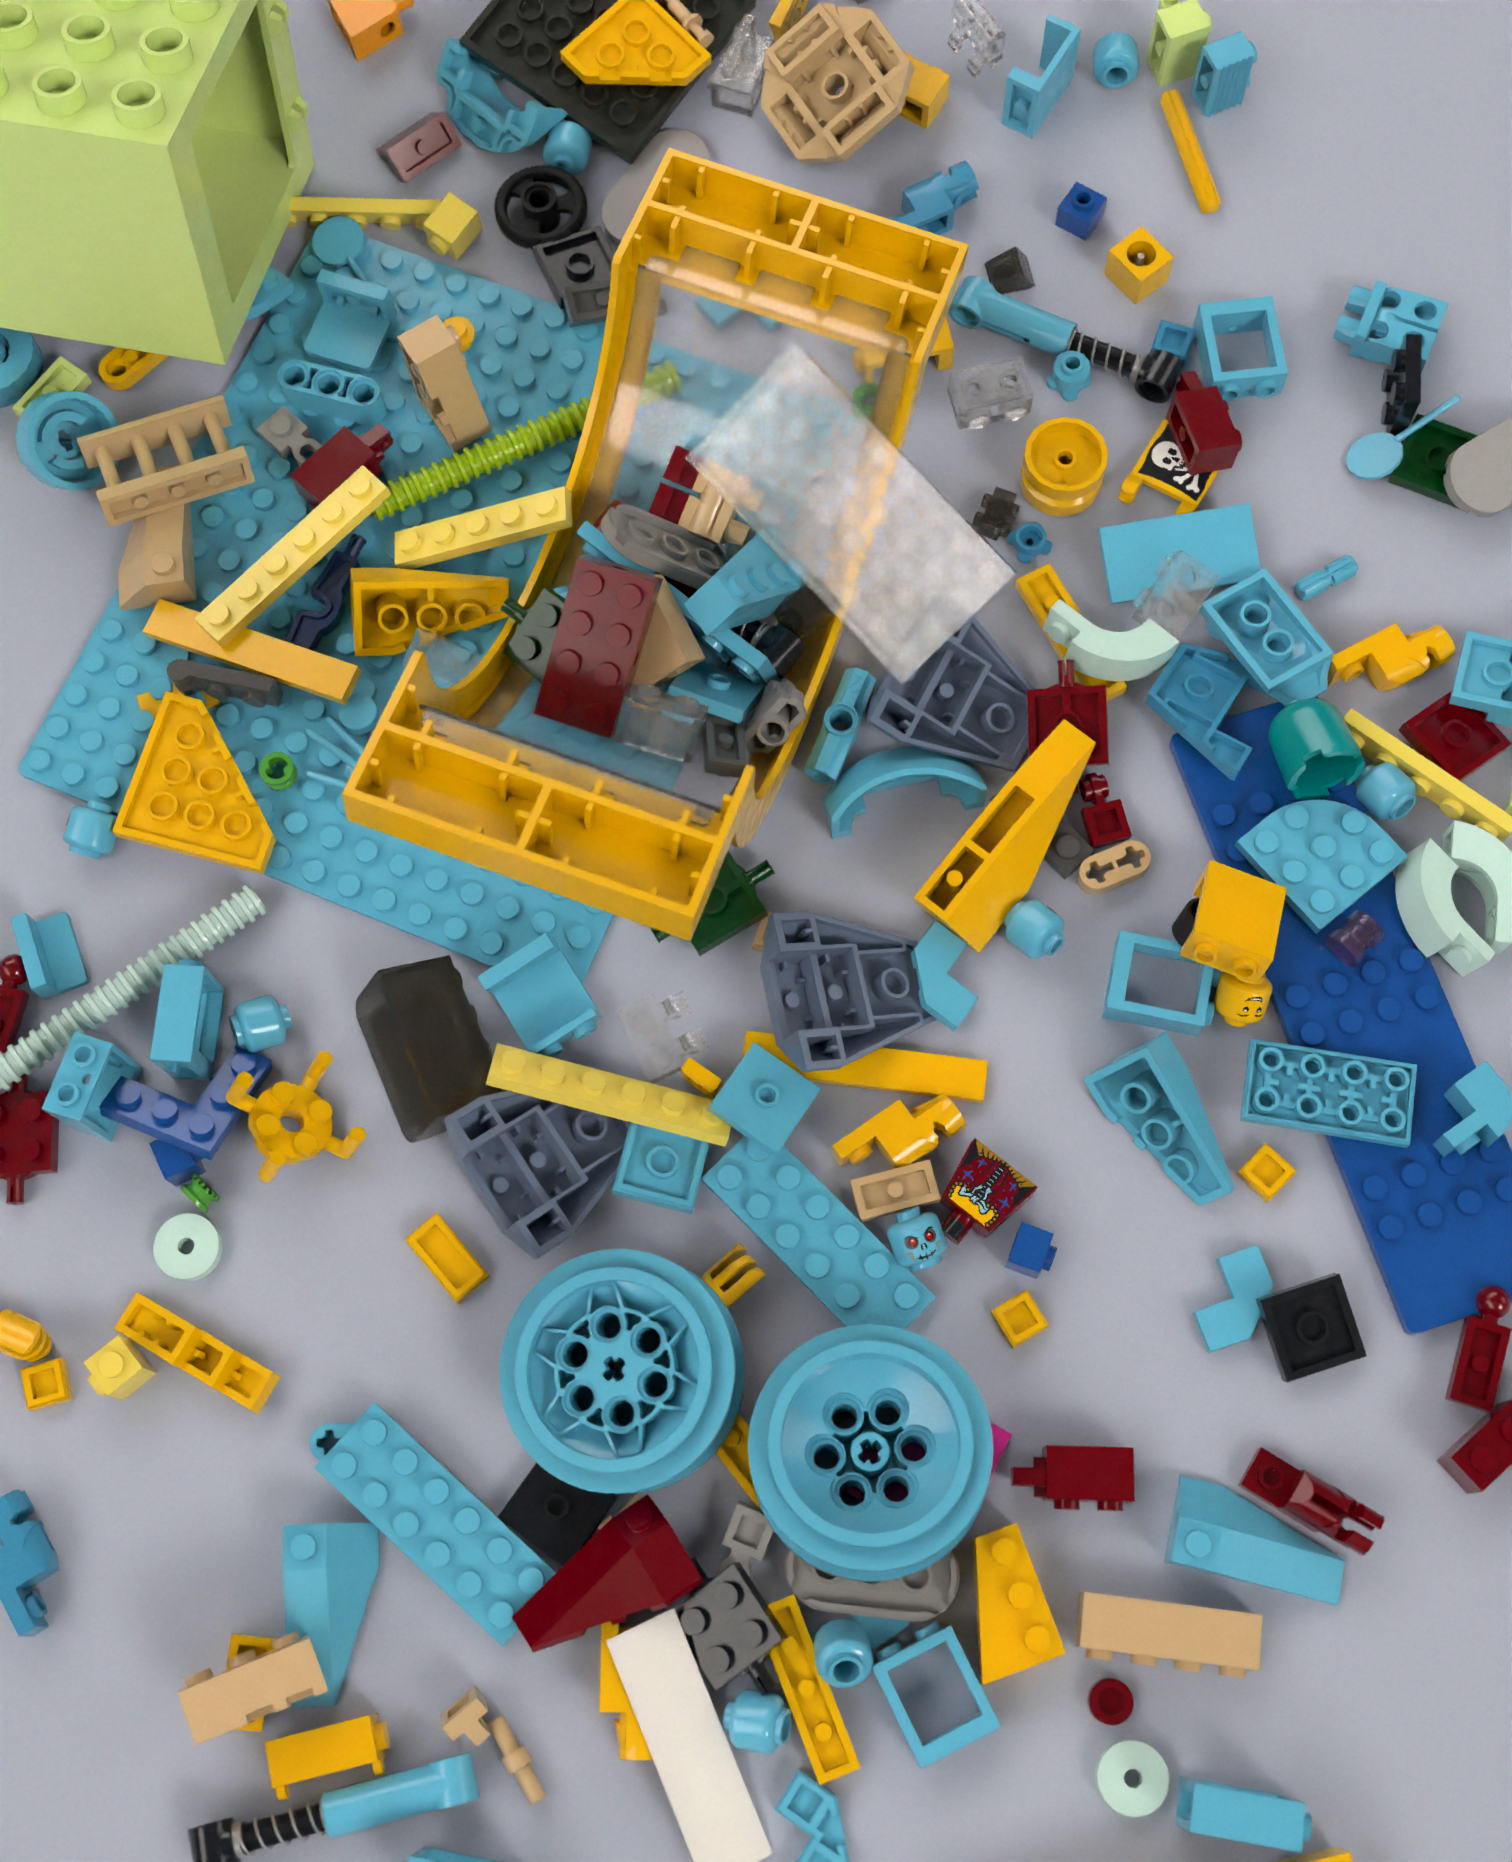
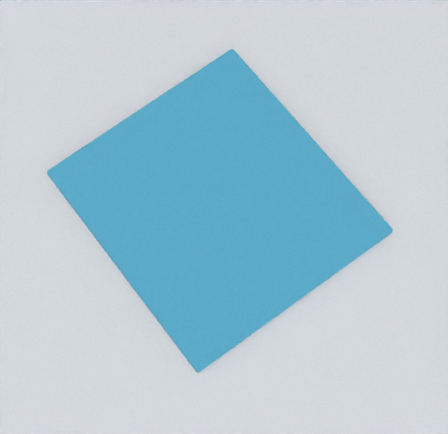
M312 235L289 277L293 282L295 292L271 309L223 396L232 426L223 428L231 449L244 446L255 482L191 502L197 601L175 604L198 612L204 610L315 509L298 493L290 476L299 468L294 455L291 453L284 459L259 437L256 429L284 405L309 428L311 433L309 438L316 440L322 446L344 426L357 436L360 433L364 435L377 425H364L290 405L277 379V370L285 361L291 359L303 360L367 376L378 383L387 408L385 417L379 423L391 433L394 442L384 452L385 458L380 463L383 472L379 474L378 479L387 486V481L389 480L396 482L398 481V476L408 477L410 471L413 470L417 473L420 471L421 466L429 468L431 467V462L435 461L438 464L442 462V457L446 456L449 459L452 458V453H454L417 398L397 336L435 315H438L442 322L450 317L460 316L468 319L473 324L475 339L471 347L462 353L468 363L466 368L492 431L455 451L459 455L463 453V448L465 447L469 450L473 449L474 443L478 442L479 445H482L486 438L490 440L495 439V434L499 433L503 436L506 434L505 430L507 429L516 430V425L521 424L524 427L530 419L533 422L537 421V416L539 415L547 417L549 411L553 410L556 413L559 411L558 408L560 406L568 408L569 403L572 401L577 404L583 396L586 399L590 398L598 369L606 322L570 327L566 308L560 309L559 305L365 236L364 248L360 256L355 259V262L367 282L377 281L390 289L397 310V316L373 369L370 372L351 369L308 356L304 350V343L324 302L316 283L320 270L342 271L357 279L349 264L330 266L323 263L314 253ZM653 339L647 369L651 372L655 365L663 367L665 361H671L680 375L682 391L679 393L672 391L671 396L668 398L663 395L658 402L651 400L650 405L647 407L643 404L640 405V409L636 413L610 504L614 499H617L624 504L649 512L661 482L699 497L700 493L663 478L674 448L678 445L750 479V484L766 493L759 513L740 506L735 520L752 527L747 542L770 523L783 543L786 544L844 419V409L836 404ZM372 399L365 400L362 403L369 402ZM577 432L576 437L573 439L570 436L566 437V442L564 443L555 442V447L550 448L547 445L541 453L536 450L532 457L524 455L523 460L520 462L515 459L512 461L513 464L511 466L503 464L502 470L497 471L494 468L488 476L483 473L480 474L481 478L478 480L473 477L469 479L470 483L467 485L464 482L460 483L458 489L450 487L448 488L449 492L446 494L441 491L437 493L438 497L435 499L430 496L427 497V502L422 503L420 500L416 502V507L411 508L410 505L406 506L405 512L401 513L400 510L394 512L395 516L390 517L389 514L383 516L384 521L382 522L375 519L372 512L246 628L285 641L299 610L323 611L326 606L313 599L311 587L325 569L335 551H344L353 533L357 534V536H362L367 541L357 558L361 568H397L395 566L396 531L566 486L582 433ZM209 433L203 434L194 448L192 454L195 460L217 454ZM307 452L303 457L308 459L314 452ZM548 533L412 570L507 577L509 580V597L518 602L534 569ZM715 542L722 549L720 555L726 561L743 547L742 545L725 542V544ZM350 587L345 596L346 608L342 620L331 633L321 639L315 651L357 665L361 669L362 673L351 695L364 694L369 696L378 708L380 719L415 650L425 652L429 671L439 688H449L459 683L479 664L499 636L510 616L467 631L459 630L441 636L438 641L429 644L424 642L406 648L405 652L396 655L355 656ZM117 588L23 757L18 771L29 780L88 803L89 800L112 806L110 813L118 815L155 720L149 711L140 710L136 696L149 692L154 699L162 700L165 691L172 692L173 681L167 674V667L169 663L176 659L243 672L248 671L147 637L143 629L155 606L122 611L119 607V588ZM691 629L705 656V659L700 663L727 672L732 659L729 658L726 663L720 660L708 650L709 646L701 640L702 636ZM534 678L509 717L491 737L669 798L700 731L701 720H699V709L670 700L667 697L669 685L675 679L673 678L645 696L628 699L619 731L610 739L534 714L542 685L541 682ZM277 682L283 691L279 707L266 704L265 707L259 708L245 703L242 699L229 697L228 700H219L220 705L208 709L276 837V842L264 873L265 876L489 967L495 966L542 934L547 933L554 937L583 984L614 914L351 822L346 817L342 797L343 789L307 777L306 772L312 770L348 782V778L344 776L347 764L306 734L307 728H312L320 735H323L350 756L360 757L326 721V717L331 715L342 725L338 716V709L341 703ZM197 691L193 695H184L200 699L206 706V698L201 692ZM374 729L366 734H350L365 749ZM282 752L287 754L293 760L298 770V778L295 779L296 783H293L291 788H286L285 791L270 789L260 776L259 765L262 759L270 753ZM275 764L274 768L271 767L273 774L269 777L272 779L283 777L285 775L283 769L287 765Z

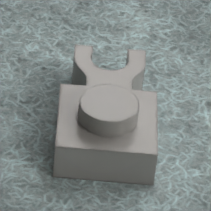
M284 405L256 429L259 437L285 459L292 453L299 467L307 460L303 457L307 452L315 453L322 447L316 440L309 438L311 436L309 428Z
M738 1501L722 1541V1545L732 1548V1550L719 1564L716 1576L727 1569L729 1565L740 1562L748 1576L751 1577V1557L760 1561L763 1560L774 1530L761 1509Z

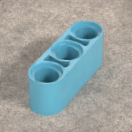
M298 359L285 361L277 370V379L288 403L296 408L364 425L377 424L386 415L387 408L379 385L370 377ZM372 399L369 402L362 403L365 400Z

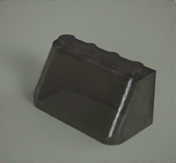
M450 955L385 968L375 973L356 1000V1016L400 1129L407 1141L414 1143L447 1131L444 1121L445 1117L481 1096L507 1091L486 1085L492 1063V1049L489 1042L483 1037L477 1022L476 1010L468 1001L463 989L462 976L458 969L454 967Z

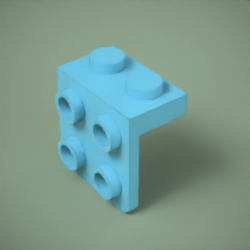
M321 269L316 278V283L324 302L304 343V350L308 356L358 371L370 372L397 316V310L390 289L377 281L366 282L353 278L342 271L332 272Z

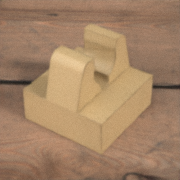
M475 1685L440 1716L441 1727L452 1741L464 1733L475 1746H479L491 1733L488 1730V1723L483 1718V1715L488 1712L486 1698Z

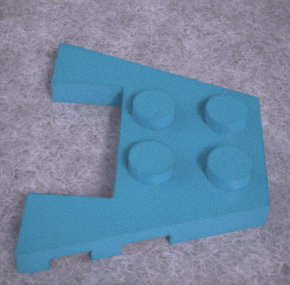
M1181 643L1148 692L1145 703L1224 775L1235 781L1253 748L1219 731L1218 728L1245 686H1249L1269 697L1271 696L1262 689L1240 661L1229 659V653Z

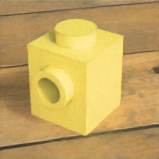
M448 192L423 223L429 247L441 256L447 254L456 261L483 229L478 211L451 192Z
M117 1335L83 1362L91 1372L87 1380L93 1389L102 1397L107 1394V1396L120 1400L126 1399L157 1374L135 1342L120 1335Z

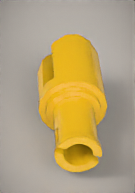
M741 1242L735 1245L702 1275L703 1281L719 1295L727 1307L735 1303L766 1275L761 1267H756L757 1263L753 1257L746 1255L747 1251Z
M5 1309L0 1312L1 1353L18 1360L30 1362L42 1360L50 1353L52 1346L51 1338L43 1325L11 1309Z

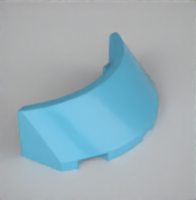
M447 38L436 72L438 84L446 88L449 98L446 109L453 122L462 134L469 137L475 145L492 152H516L534 144L567 116V112L562 108H546L534 101L526 103L524 107L526 110L519 108L501 92L493 80L488 67L471 56L466 48L460 45V39Z
M904 746L879 751L856 762L838 778L836 785L831 786L823 799L831 838L834 839L851 835L852 821L855 816L866 813L864 794L937 779L942 797L950 796V794L961 800L964 810L984 807L987 794L986 784L976 768L963 759L913 746Z

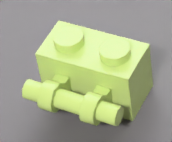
M1159 0V10L1156 11L1146 60L1160 87L1196 75V66H1198L1199 56H1201L1200 51H1202L1201 46L1206 45L1208 34L1212 30L1210 16L1207 11L1202 10L1198 0H1188L1180 3L1181 0Z

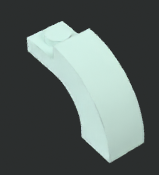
M1061 599L1050 608L1043 626V630L1049 634L1054 642L1062 644L1068 649L1064 657L1065 664L1067 659L1074 660V670L1087 676L1107 681H1131L1147 677L1159 671L1168 664L1180 642L1150 618L1141 626L1130 631L1113 632L1104 630L1089 622Z
M1454 820L1443 833L1442 850L1459 866L1455 873L1470 880L1482 894L1486 906L1484 941L1496 952L1495 954L1500 955L1512 943V852L1503 842L1484 829L1466 822Z
M1430 838L1407 853L1409 857L1398 867L1395 882L1397 906L1408 934L1425 957L1428 958L1438 952L1464 977L1488 963L1496 952L1464 921L1457 911L1451 895V880L1459 866Z

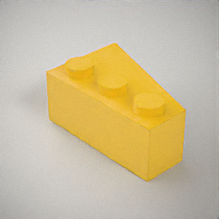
M1017 1523L972 1539L979 1683L985 1685L1066 1654Z

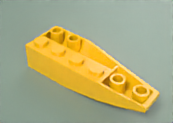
M1064 719L994 797L914 896L916 905L966 942L972 949L980 953L1002 926L1013 906L1022 901L1029 892L1096 742Z

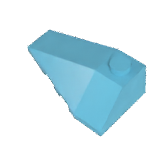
M1166 1031L1133 1047L1083 1078L1103 1114L1113 1124L1118 1121L1135 1138L1132 1142L1143 1151L1146 1148L1163 1164V1172L1199 1206L1236 1189L1188 1067Z
M1182 1475L1179 1476L1164 1556L1165 1563L1338 1605L1345 1565L1343 1559L1225 1486Z
M372 1522L283 1525L282 1573L286 1634L297 1631L299 1638L306 1635L310 1637L328 1689L327 1692L318 1696L313 1694L292 1703L291 1708L337 1705L353 1654V1645L360 1623L363 1622L367 1610L365 1607L373 1582L376 1581L380 1568V1530Z

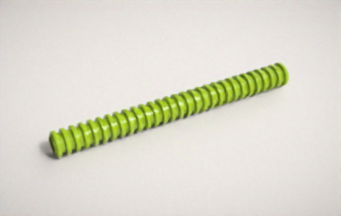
M665 361L663 367L655 365L651 372L647 369L637 411L642 404L647 407L650 405L651 400L658 402L663 395L668 398L671 396L672 391L676 393L682 391L680 375L671 361ZM592 393L588 399L584 396L581 397L580 402L577 404L574 401L570 402L568 408L560 406L558 408L559 411L556 413L553 410L549 411L547 417L539 415L535 422L530 419L524 427L519 424L516 425V430L514 431L507 429L505 430L506 434L503 436L498 433L495 434V439L493 440L486 438L482 445H479L478 442L474 443L473 449L469 450L465 447L463 448V453L459 455L457 452L452 453V458L447 459L444 456L441 458L442 462L438 464L433 461L430 463L431 467L429 468L421 466L419 472L415 473L412 470L409 472L408 477L404 478L403 475H400L396 482L392 480L387 481V488L391 495L373 511L375 519L382 522L384 521L383 516L389 514L390 517L395 516L394 512L400 510L401 513L405 512L406 506L410 505L411 508L416 507V502L420 500L422 503L427 502V497L432 496L435 499L438 497L437 493L442 491L446 494L449 492L448 488L450 487L458 489L460 483L464 482L467 485L470 483L469 479L473 477L478 480L481 478L480 474L485 473L488 476L494 468L497 471L502 470L503 464L511 466L513 460L517 459L520 462L523 460L524 455L532 457L534 456V451L538 450L541 453L547 445L552 448L555 447V442L557 441L560 443L566 442V437L568 436L572 439L575 438L577 432L582 433Z

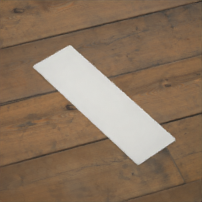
M672 1608L607 1640L606 1643L693 1862H759L772 1854L771 1847L675 1609Z

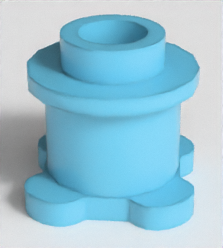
M1065 351L1057 356L1053 365L1054 374H1050L1047 378L1049 389L1057 390L1062 394L1063 400L1073 402L1077 399L1078 393L1083 388H1088L1091 384L1089 360L1078 351Z

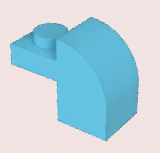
M1487 1061L1454 1083L1443 1095L1463 1120L1444 1133L1433 1145L1443 1158L1455 1149L1462 1155L1480 1141L1488 1148L1509 1127L1512 1120V1096L1507 1085Z

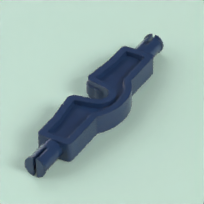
M353 533L344 551H335L325 569L311 587L313 599L326 606L325 609L321 612L299 610L285 639L286 642L315 651L321 639L338 626L346 608L345 596L351 587L350 568H361L357 558L367 543L365 538Z

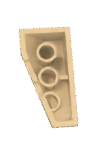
M178 465L166 466V467H159V468H157V469H158V472H159V471H162V470H165V469H169V468H172V467H175V466H178ZM191 502L134 519L118 571L119 607L122 611L156 606L159 599L174 604L197 601Z

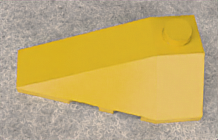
M350 568L355 656L396 655L405 652L406 648L424 642L429 644L438 641L441 636L459 630L467 631L508 617L505 612L501 611V606L506 605L504 602L509 598V580L507 577L400 568Z

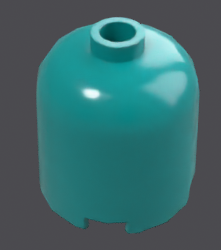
M1318 698L1294 700L1288 703L1272 719L1268 731L1269 743L1286 787L1293 792L1295 798L1312 800L1329 796L1330 793L1327 788L1335 786L1341 781H1344L1345 785L1348 786L1362 773L1365 761L1361 750L1340 711L1330 702Z

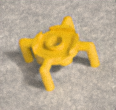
M320 1051L305 1072L300 1085L279 1081L256 1099L246 1094L253 1083L252 1075L248 1072H240L228 1090L226 1101L230 1105L249 1113L248 1129L252 1131L256 1140L255 1146L266 1156L258 1172L261 1181L271 1182L284 1164L293 1165L299 1161L311 1160L318 1156L323 1149L342 1159H349L366 1138V1132L361 1127H353L344 1140L331 1135L332 1107L329 1102L321 1099L315 1093L320 1079L332 1063L333 1058L329 1052ZM286 1116L294 1118L299 1123L300 1131L290 1132L282 1126L280 1118Z

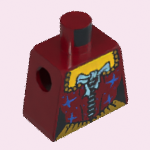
M974 1138L941 1197L940 1203L952 1212L941 1225L944 1236L958 1245L972 1228L982 1237L987 1238L1033 1197L1038 1187Z

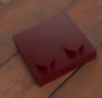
M1450 691L1406 721L1398 731L1419 754L1459 781H1462L1503 753L1512 743L1493 722L1485 721L1486 714L1483 711L1449 704L1452 692Z

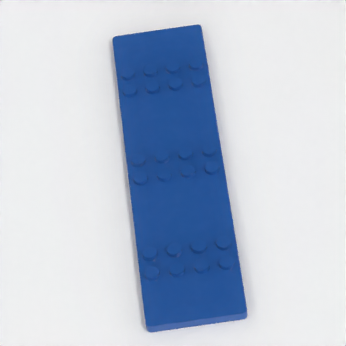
M1281 702L1227 717L1219 726V731L1253 748L1235 781L1224 775L1179 733H1175L1169 743V748L1214 860L1261 879H1264L1262 875L1234 845L1241 837L1274 811L1291 803L1304 801V799L1295 798L1293 792L1286 787L1268 739V731L1272 719L1285 707ZM1341 781L1337 785L1327 788L1330 793L1329 796L1312 799L1343 803L1369 816L1365 806L1356 797L1357 787L1354 781L1348 786L1345 785L1344 781ZM1392 871L1317 935L1284 901L1274 958L1265 973L1266 978L1269 979L1273 986L1270 1000L1288 1044L1417 1065L1410 1145L1407 1148L1325 1135L1402 1329L1408 1335H1415L1464 1319L1469 1315L1479 1314L1480 1312L1475 1303L1476 1295L1480 1289L1488 1285H1497L1505 1289L1512 1303V1150L1504 1133L1488 1148L1480 1141L1462 1155L1455 1149L1443 1158L1433 1145L1444 1133L1463 1120L1443 1095L1454 1083L1473 1071L1476 1066L1430 958H1426L1418 949L1402 922L1395 895L1396 878Z

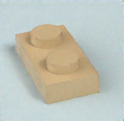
M930 1159L850 1180V1187L861 1223L896 1214L912 1207H922L941 1201Z

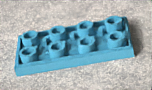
M1250 503L1100 527L1097 530L1110 605L1234 585L1261 570Z
M1251 1038L1248 1042L1240 1121L1407 1148L1410 1145L1417 1065Z

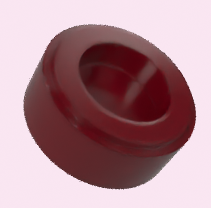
M1113 1678L1098 1680L1092 1685L1088 1693V1708L1093 1717L1101 1723L1107 1725L1121 1724L1129 1718L1133 1711V1695L1127 1685L1120 1680Z

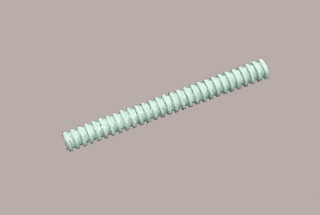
M244 885L242 887L243 891L240 894L234 892L231 894V900L227 901L224 899L221 901L222 906L219 908L215 906L210 908L212 913L209 915L203 913L200 915V921L196 923L193 920L189 923L191 927L185 930L183 927L179 929L180 934L178 936H169L170 941L166 944L160 942L158 944L159 948L156 951L148 950L147 957L143 959L140 956L137 958L138 963L132 966L131 963L126 965L128 970L123 973L121 971L116 972L115 975L117 977L113 980L107 978L105 980L106 984L103 987L95 986L94 993L91 995L88 992L85 993L82 1001L75 1000L72 1002V1008L64 1007L61 1010L63 1014L60 1016L54 1014L50 1017L52 1021L48 1024L42 1022L40 1024L41 1029L38 1031L32 1029L29 1031L30 1036L26 1039L23 1036L18 1039L19 1044L16 1046L13 1044L8 1045V1051L4 1054L0 1051V1090L5 1089L7 1091L10 1089V1083L13 1081L19 1083L22 1080L21 1076L23 1074L28 1076L32 1074V1068L35 1066L38 1068L44 1065L42 1061L45 1059L49 1061L54 1059L53 1054L55 1052H64V1046L70 1043L74 1031L87 1035L86 1031L89 1029L95 1031L98 1028L96 1024L108 1022L107 1017L109 1015L117 1016L119 1014L118 1009L130 1007L128 1003L134 999L137 1002L140 1000V994L144 992L147 995L151 992L150 987L153 985L159 987L161 985L160 981L162 980L164 964L178 965L179 960H192L196 956L200 959L204 956L203 951L206 949L212 951L214 949L213 944L216 942L222 944L225 942L223 938L227 935L230 937L234 936L235 929L239 928L242 930L245 928L244 923L250 921V923L256 921L254 916L266 914L265 906L253 889Z

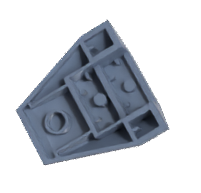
M938 592L903 638L871 697L866 722L898 743L1013 772L1017 769L1029 746L1027 690L1034 689V687L971 612Z
M810 911L770 914L760 971L776 1045L802 1072L840 1069L937 1020L921 1008L918 994L920 988L916 969H913L910 954L918 942Z
M512 1091L481 1096L444 1119L456 1161L461 1171L501 1232L535 1260L570 1238L614 1182L630 1124L628 1121Z

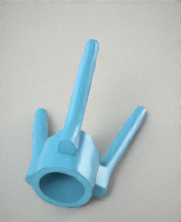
M328 715L326 721L361 757L364 751L361 744L333 716ZM307 728L306 734L347 764L344 776L349 780L360 757L350 756L323 735H320L312 728ZM312 770L306 772L309 778L343 790L347 784V781Z

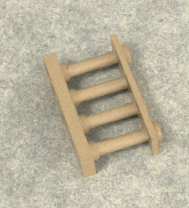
M223 394L77 438L88 469L99 466L107 488L97 490L96 494L109 527L255 482L244 446L231 449L223 428L232 426ZM209 433L217 454L195 460L187 439ZM172 444L180 465L158 472L151 450ZM136 455L143 477L121 483L114 461Z

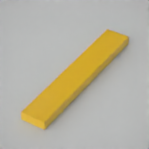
M162 599L158 600L143 629V632L149 638L254 674L273 677L277 682L343 705L347 704L362 673L357 665L245 628L222 648L195 621L194 618L200 612Z
M746 1031L743 1057L755 1042L811 1082L937 1097L944 1093L952 1100L983 1103L987 1060L882 1047L840 1069L802 1072L776 1045L774 1034Z

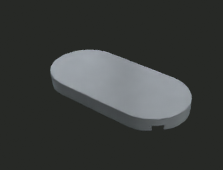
M682 129L661 131L654 135L633 164L628 166L602 205V222L612 242L619 246L668 148L710 161L708 147L699 136Z
M1512 416L1463 444L1448 457L1445 464L1447 465L1446 473L1443 475L1444 487L1451 501L1460 510L1466 513L1471 511L1479 514L1477 515L1479 517H1489L1512 505Z
M620 504L615 509L611 507L601 520V529L605 538L624 557L640 566L695 589H699L727 562L720 555L722 552L720 546L712 540L690 532L686 528L635 506Z
M789 1548L785 1557L786 1579L793 1593L807 1606L824 1612L916 1622L925 1621L940 1615L949 1607L957 1594L960 1581L958 1562L952 1551L930 1567L915 1574L899 1579L871 1582L845 1579L819 1570L805 1562Z

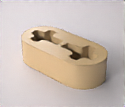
M1130 840L1089 856L1080 865L1077 875L1078 884L1086 893L1099 895L1137 880L1146 873L1150 865V851L1145 844ZM1126 853H1130L1132 857L1139 856L1141 858L1137 868H1134L1131 863L1118 867V864L1125 860ZM1094 867L1097 872L1108 868L1110 871L1103 875L1102 883H1098L1095 878H1087L1091 870L1090 868Z

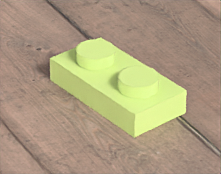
M60 356L12 409L21 418L23 410L38 396L51 391L83 392L92 381L88 374Z

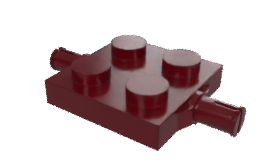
M1059 660L1057 661L1059 684L1045 689L1027 690L1029 757L1065 719L1096 742L1086 767L1109 765L1106 685L1084 686L1074 683V660H1066L1067 675H1065V661ZM1078 784L1073 794L1079 793Z
M26 1074L21 1076L22 1080L19 1083L11 1082L10 1091L0 1094V1178L7 1180L6 1204L8 1205L24 1204V1180L38 1174L58 1173L59 1120L41 1109L49 1090L36 1092L27 1090L28 1075Z

